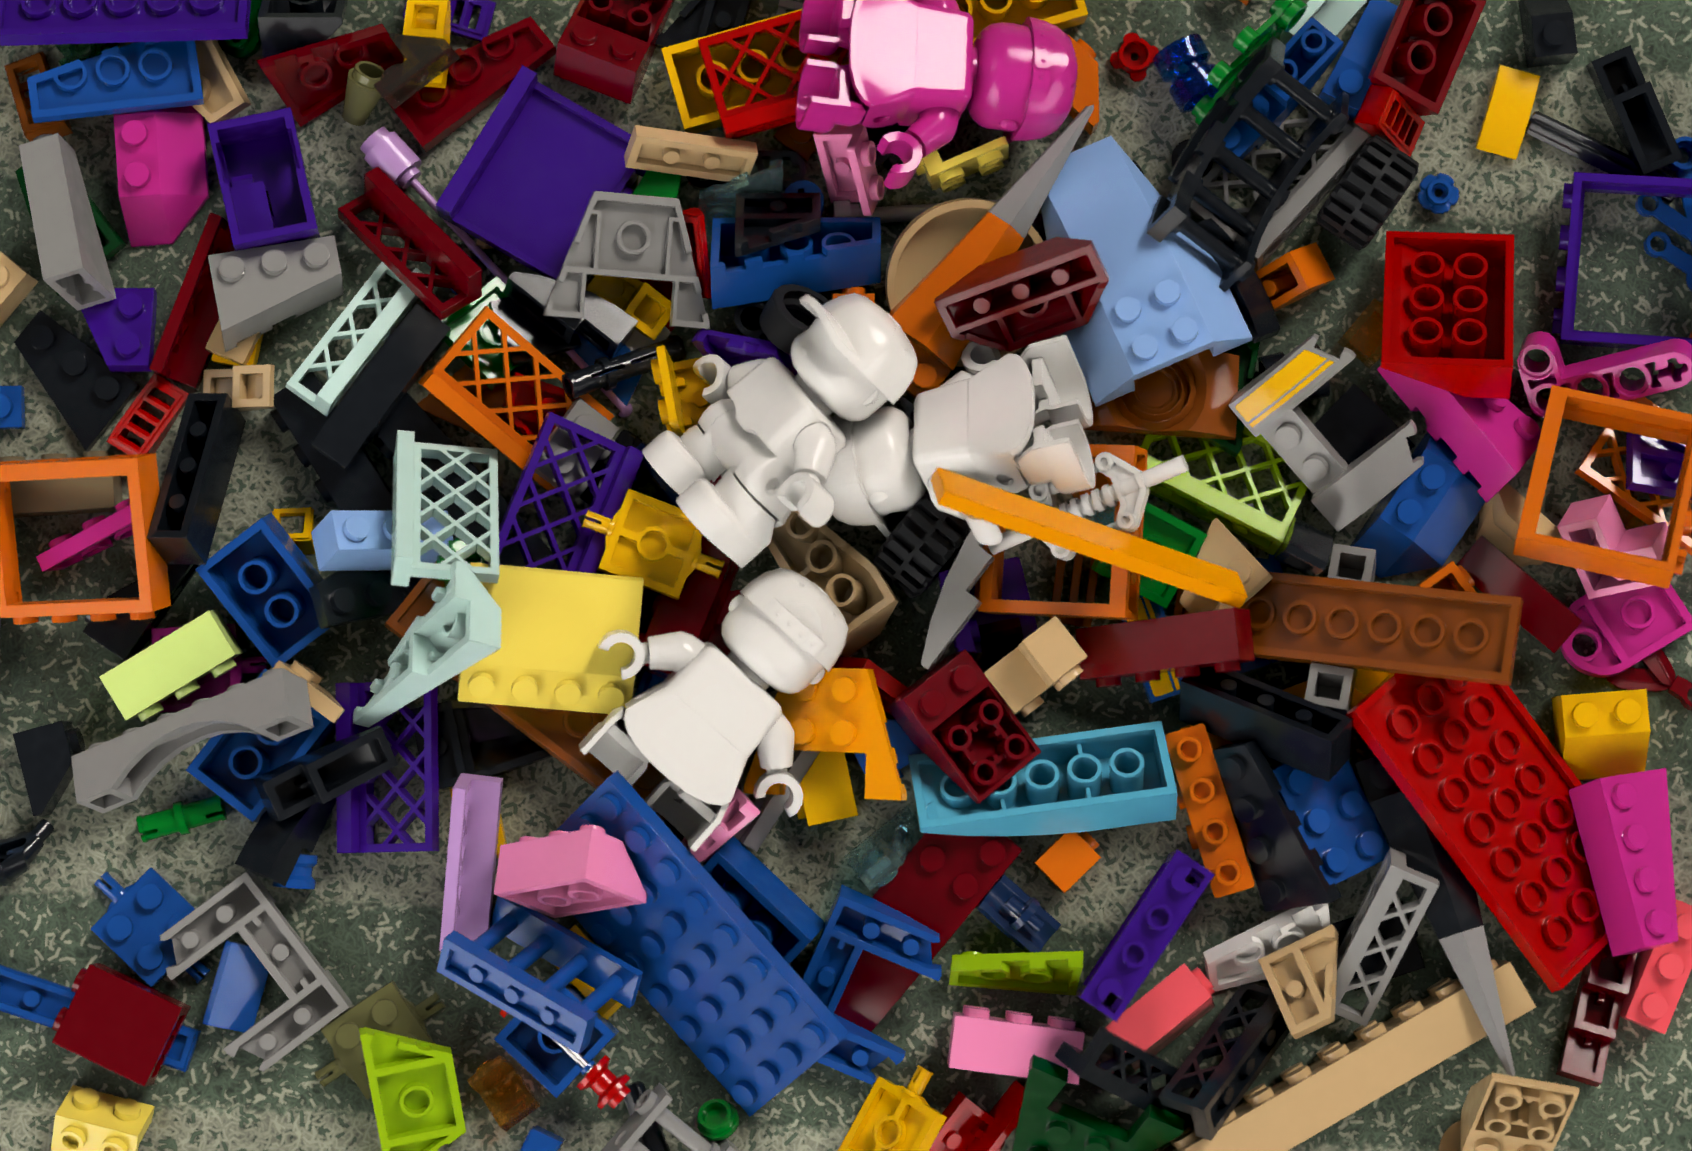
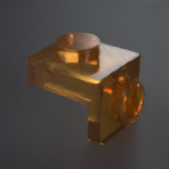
M501 1055L482 1063L477 1068L476 1073L467 1080L470 1087L480 1094L498 1125L505 1131H508L540 1107V1104L515 1066Z

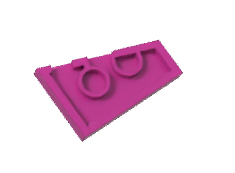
M130 499L118 503L115 506L117 512L108 517L100 515L84 522L81 525L83 531L73 536L69 533L51 540L48 543L50 549L36 556L42 572L63 570L113 546L110 539L112 537L115 540H122L133 536Z

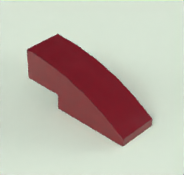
M1482 535L1456 564L1457 566H1463L1474 580L1475 586L1482 593L1521 597L1523 606L1520 625L1553 653L1561 647L1583 622L1576 613L1551 594L1547 588Z

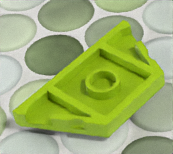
M367 1027L359 1028L382 1151H438L441 1146L450 1144L466 1132L451 1047Z

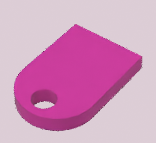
M1671 584L1669 589L1650 586L1588 599L1587 594H1585L1569 607L1583 622L1561 645L1560 650L1567 662L1577 671L1591 677H1612L1626 671L1691 632L1692 615ZM1584 634L1594 641L1595 651L1591 656L1583 657L1573 650L1572 641L1575 636Z

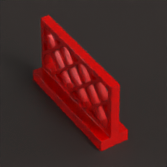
M802 10L698 40L725 138L738 139L796 122L798 90H793L796 84L800 82L801 73L807 59L813 57L816 60L834 62L823 55L805 53L807 55L796 74L775 63L785 42L800 50L799 42L790 38L789 35L796 23L801 21ZM788 26L784 34L776 30ZM767 32L780 39L770 60L749 49L755 35ZM748 37L744 45L736 42V40ZM727 44L740 52L731 69L727 71L713 63L709 48ZM844 48L835 63L841 65L849 50ZM745 54L766 65L755 86L734 75ZM771 69L792 80L785 94L773 96L760 89ZM716 72L726 77L721 87ZM731 80L752 91L744 106L727 110L723 93ZM756 95H759L765 99L752 103Z

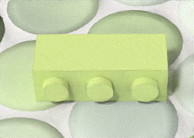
M209 610L99 676L126 721L139 717L141 722H144L163 711L164 708L161 702L174 694L178 700H181L198 690L200 686L197 681L209 673H212L213 677L217 678L236 667L237 665L233 659L241 655L243 651L218 610Z

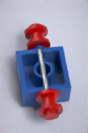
M569 984L560 991L578 1003L584 1000ZM500 1010L499 1014L503 1018L509 1015V1013L505 1012L504 1010ZM596 1012L597 1016L589 1046L580 1054L573 1052L516 1017L494 1038L500 1046L556 1098L566 1090L580 1073L584 1075L586 1072L588 1074L576 1087L580 1091L591 1088L599 1096L597 1107L600 1110L607 1104L614 1110L631 1091L625 1085L631 1078L627 1074L616 1077L608 1069L610 1058L607 1055L593 1067L595 1064L593 1059L619 1032L598 1012Z

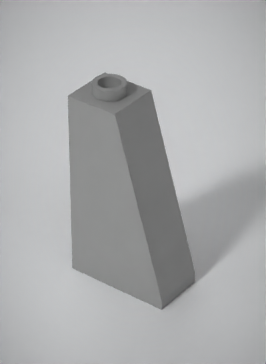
M58 133L39 135L31 142L18 145L43 281L77 311L116 299L115 289L75 150Z

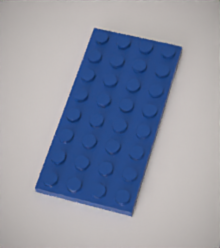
M618 770L609 776L556 830L572 832L579 830L582 825H596L603 827L606 830L605 834L623 841L646 891V903L573 916L602 949L643 972L638 990L749 1116L753 1115L849 1034L846 1028Z

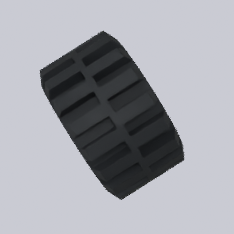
M1378 135L1368 139L1318 212L1316 223L1357 251L1365 248L1418 173L1419 163Z
M927 491L882 544L874 556L873 564L879 568L885 578L913 599L920 596L938 577V572H942L959 552L971 529L965 519L939 511L934 506Z

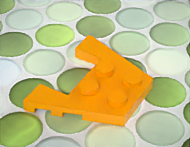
M831 668L829 672L825 669V675L820 682L813 685L809 684L798 693L786 694L777 691L775 700L781 706L782 713L789 720L795 732L794 750L865 753L864 799L907 800L905 784L901 783L896 765L898 764L895 748L891 747L885 723H887L873 669ZM757 750L743 787V793L753 794L755 783L766 772V769L760 768ZM781 783L773 784L768 788L766 794L785 795L786 785Z

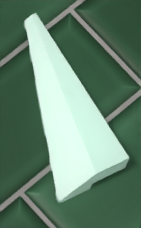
M455 560L450 566L451 580L446 587L435 588L431 594L435 604L425 616H417L388 659L390 669L384 679L375 678L370 685V690L374 694L364 707L356 706L354 709L353 724L369 728L501 649L502 609L465 562Z

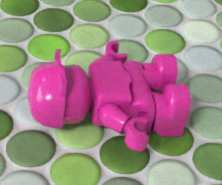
M804 0L799 31L800 51L802 53L830 56L840 46L849 50V65H838L830 61L807 59L798 86L796 128L798 130L827 133L832 130L835 124L845 126L861 124L869 128H880L898 123L899 126H910L904 133L890 132L883 135L876 148L882 156L893 153L902 160L903 164H894L891 167L883 183L886 188L899 189L906 186L913 178L922 158L952 141L957 131L958 121L966 106L970 117L979 126L986 129L1003 131L1002 137L1005 136L1009 144L1013 141L1038 140L1055 133L1067 118L1074 101L1077 83V57L1072 41L1065 32L1056 25L1029 16L1022 25L1005 22L992 23L982 29L973 43V17L967 12L960 11L956 0Z

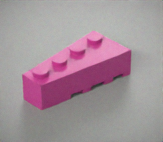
M1381 365L1377 369L1410 411H1420L1423 414L1427 426L1426 430L1436 442L1441 439L1444 440L1456 454L1457 458L1453 463L1463 475L1470 472L1482 487L1477 492L1486 503L1520 471L1538 447L1541 434L1538 424L1533 418L1521 412L1508 399L1464 397L1383 369Z
M1666 768L1598 778L1568 790L1612 957L1647 951L1679 941Z

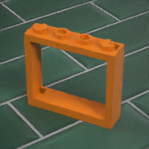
M1552 385L1513 555L1669 589L1673 574L1682 575L1687 556V550L1680 549L1682 535L1690 537L1692 531V510H1688L1690 497H1692V414ZM1562 419L1686 445L1661 561L1536 533Z
M1089 444L1093 459L1101 452H1109L1141 471L1147 470L1148 450L1136 445ZM1117 501L1118 504L1115 506L1114 522L1117 519L1120 508L1119 501ZM1144 513L1139 528L1134 532L1125 533L1143 539ZM998 526L1001 533L1006 532V528ZM987 545L982 547L995 559L975 584V598L982 602V605L978 608L979 612L999 615L1054 617L1056 615L1057 617L1138 621L1140 574L1111 565L1109 604L1001 600L1004 551L993 555Z
M156 453L0 461V618H13V624L15 625L39 622V617L51 616L52 623L77 621L78 615H90L92 622L110 621L117 619L118 613H130V620H145L155 618V611L171 606L167 564L147 539L160 493ZM127 476L139 597L23 602L10 481Z

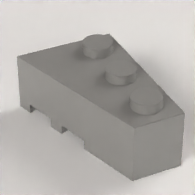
M334 235L208 255L225 352L237 347L238 342L258 332L262 335L272 330V325L293 315L298 317L344 294L342 272Z

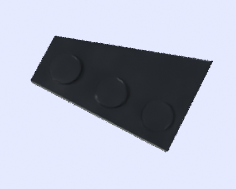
M391 570L336 571L309 588L320 630L392 615L423 577H410L409 586L406 587L391 585Z

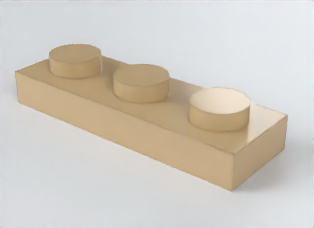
M635 125L624 154L626 168L747 184L758 156L756 142Z

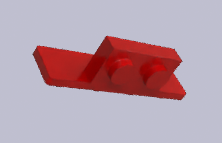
M1015 1080L990 1113L959 1091L942 1114L947 1118L929 1151H1001L1005 1140L1017 1125L1024 1086Z

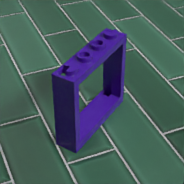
M1574 172L1572 184L1564 183L1562 208L1570 209L1569 225H1561L1559 250H1567L1565 267L1557 266L1555 291L1563 292L1562 308H1554L1552 333H1560L1559 344L1633 349L1679 338L1686 340L1692 345V338L1574 330L1585 192L1692 198V179Z
M1179 850L1169 853L1080 986L1076 995L1117 1022L1215 874ZM1188 875L1195 879L1192 885L1185 881ZM1110 992L1117 996L1111 1007L1103 1003Z

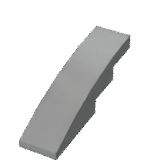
M972 531L966 537L944 581L930 620L921 665L930 671L982 605V602L969 592L995 558L982 549L984 544H980L975 539Z

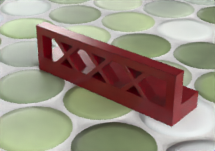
M379 167L365 173V194L338 208V218L440 320L445 319L482 297V269ZM370 207L379 215L378 223L360 221L355 215ZM382 235L401 237L405 241L404 248L385 246L381 242ZM408 261L426 262L431 267L430 274L411 272L407 268ZM434 286L452 288L457 295L442 303L433 294Z
M211 212L209 214L149 368L162 377L195 389L199 388L204 370H206L212 355L205 347L219 320L208 255L235 251L229 224L222 216Z

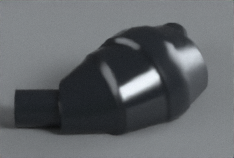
M41 819L30 832L23 831L15 836L0 840V887L16 881V878L30 869V864L44 846L43 842L54 831V827L47 820Z

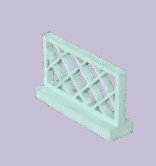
M397 430L393 456L391 585L408 587L410 577L451 580L450 566L455 560L465 562L480 582L498 583V449L415 442V431ZM421 458L439 459L445 465L434 472L421 462ZM469 462L488 463V469L479 475H475L464 465ZM455 472L466 483L455 489L443 478ZM432 485L445 495L435 503L421 493ZM476 489L488 500L476 506L464 496ZM453 503L467 513L456 521L443 511V509ZM431 517H434L445 526V528L434 535L421 525ZM476 520L488 532L476 538L464 527ZM452 535H456L467 544L456 553L443 543L444 540ZM431 549H434L445 558L441 563L420 562L421 555ZM476 552L489 562V567L471 566L464 559Z

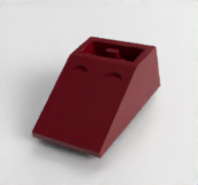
M580 0L557 43L553 75L631 104L643 81L656 48V40L663 31L675 0Z
M966 649L944 658L931 671L929 670L886 705L909 739L977 804L982 802L1041 753V750Z

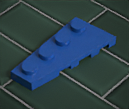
M195 41L134 42L120 48L115 46L101 51L102 54L84 61L78 59L27 78L34 123L204 104Z

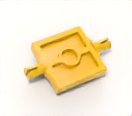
M628 488L620 510L612 519L590 510L586 513L585 518L587 519H584L582 527L606 535L605 551L597 569L610 575L643 578L644 588L676 600L680 597L686 578L694 569L719 578L722 571L719 569L723 568L725 561H720L701 553V538L703 534L679 507Z
M918 1065L907 1087L896 1085L878 1076L838 1151H929L947 1118L929 1106L925 1098L921 1096L934 1073Z

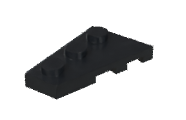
M42 310L38 311L14 342L85 451L92 449L140 388L138 384L122 372H110L103 357Z

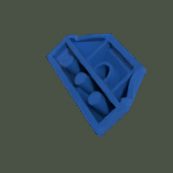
M1428 432L1411 455L1412 460L1416 457L1424 456V464L1381 499L1350 545L1376 550L1375 575L1379 578L1442 567L1485 503L1477 492L1482 487L1470 472L1463 475L1453 463L1457 458L1456 454L1444 440L1441 439L1436 442Z

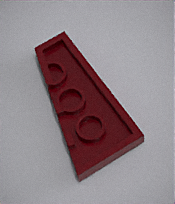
M530 16L483 37L482 42L465 50L459 48L450 52L446 88L405 85L399 79L392 83L387 81L388 88L382 97L427 153L502 96L522 65L534 71L553 57L557 49Z

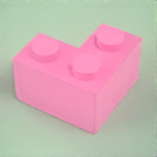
M1611 494L1572 502L1557 528L1562 539L1661 561L1668 526L1666 522H1660L1626 530ZM1576 569L1588 599L1653 586Z

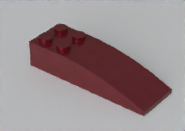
M924 833L872 898L904 913L939 933L940 943L931 942L933 959L1021 853L1022 849L1006 836H961ZM862 950L834 1014L872 1032L920 973Z

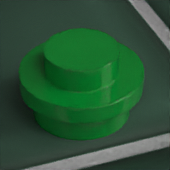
M711 1099L705 1102L699 1109L696 1120L697 1128L700 1134L708 1140H724L736 1131L739 1125L738 1112L731 1103L725 1100Z

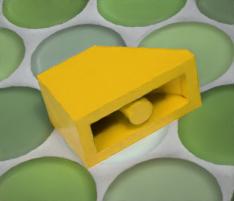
M820 751L799 784L803 792V802L797 816L798 820L807 818L808 826L858 816L845 753Z

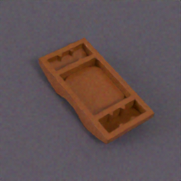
M1205 350L1134 380L1135 391L1096 407L1091 398L1093 425L1083 430L1235 440L1237 416L1228 405L1233 396L1238 392L1239 356L1221 353L1213 357L1210 350Z

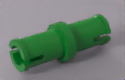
M215 794V796L187 804L178 801L173 803V808L144 816H137L139 833H143L141 835L142 841L146 843L149 840L180 832L181 835L191 833L192 828L220 820H227L224 804H221L222 798Z

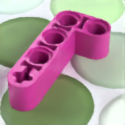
M1536 331L1528 334L1523 340L1517 364L1529 406L1533 413L1538 417L1544 418L1548 400L1544 399L1539 391L1544 388H1551L1552 385L1626 401L1681 388L1692 380V345L1683 339H1669L1565 365L1556 339L1550 333ZM1533 349H1540L1547 353L1549 359L1544 362H1536L1529 358L1527 353ZM1676 358L1678 364H1683V366L1675 368V365L1670 363L1669 359ZM1653 362H1655V371H1656V370H1659V372H1658L1657 375H1654V374H1653V372H1654V364H1653ZM1629 367H1635L1640 369L1644 376L1638 380H1630L1623 375L1622 371ZM1585 378H1595L1601 382L1602 387L1597 390H1588L1582 386L1581 381Z

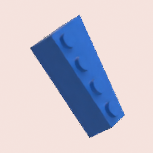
M821 217V232L744 256H735V218H713L710 261L712 309L768 301L775 289L787 284L804 286L819 293L881 283L880 217Z

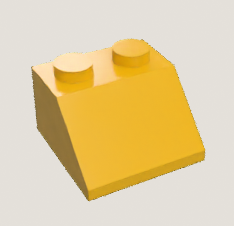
M1647 689L1551 697L1556 750L1579 780L1598 779L1645 771L1651 732Z

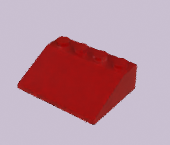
M1386 231L1381 368L1464 397L1510 399L1513 373L1514 234Z

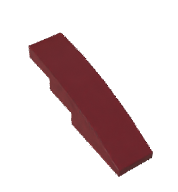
M1608 942L1583 968L1566 1027L1556 1075L1594 1087L1602 1084L1609 1046L1616 1038L1623 999L1629 995L1637 953L1612 957Z

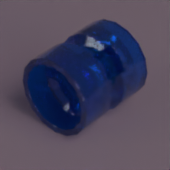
M1190 34L1172 42L1153 58V64L1163 82L1172 84L1169 93L1182 113L1192 111L1205 95L1208 94L1213 98L1218 92V89L1206 80L1216 64L1208 63L1211 54L1199 34Z

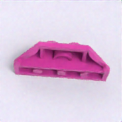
M192 106L114 114L118 193L131 247L174 244L209 199L204 117Z

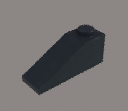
M167 564L171 606L155 611V618L130 620V613H118L115 620L92 622L90 615H86L85 621L88 624L82 632L121 659L128 660L141 651L152 635L151 629L158 627L196 573L195 569L200 565ZM138 580L106 598L139 597Z

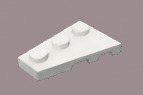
M1328 903L1291 908L1204 951L1206 976L1214 986L1213 990L1216 992L1265 980L1266 977L1258 959L1331 925Z

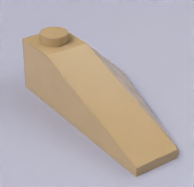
M799 510L791 511L785 524L773 529L771 543L767 547L780 568L797 572L817 584L830 596L829 598L843 614L848 626L846 644L840 655L849 657L881 634L899 601L879 568L828 526L812 527L800 516Z

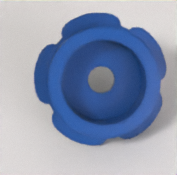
M1439 173L1437 176L1428 175L1423 178L1419 184L1421 190L1418 193V201L1424 209L1431 210L1434 214L1448 212L1450 206L1455 205L1459 199V190L1453 185L1454 180L1449 175ZM1435 190H1441L1442 196L1437 197L1434 193Z

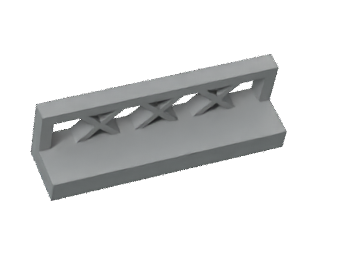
M1391 847L1338 949L1335 1014L1365 1027L1439 887L1438 879L1407 867L1406 854ZM1403 879L1425 888L1420 899L1401 904L1397 891ZM1393 900L1395 907L1388 909ZM1412 912V914H1411V916H1410V918H1409V920H1408V919H1407V916H1406V913ZM1400 916L1404 926L1401 935L1383 940L1379 931L1381 922ZM1375 936L1377 942L1370 944L1373 937ZM1394 947L1391 955H1389L1387 949ZM1381 951L1386 962L1383 970L1365 975L1360 964L1363 957ZM1357 971L1359 978L1352 980L1355 972ZM1376 982L1373 990H1371L1369 984ZM1360 987L1364 988L1368 998L1362 1011L1341 1002L1345 992Z

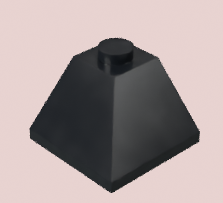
M262 0L257 18L263 58L327 40L343 24L348 0Z

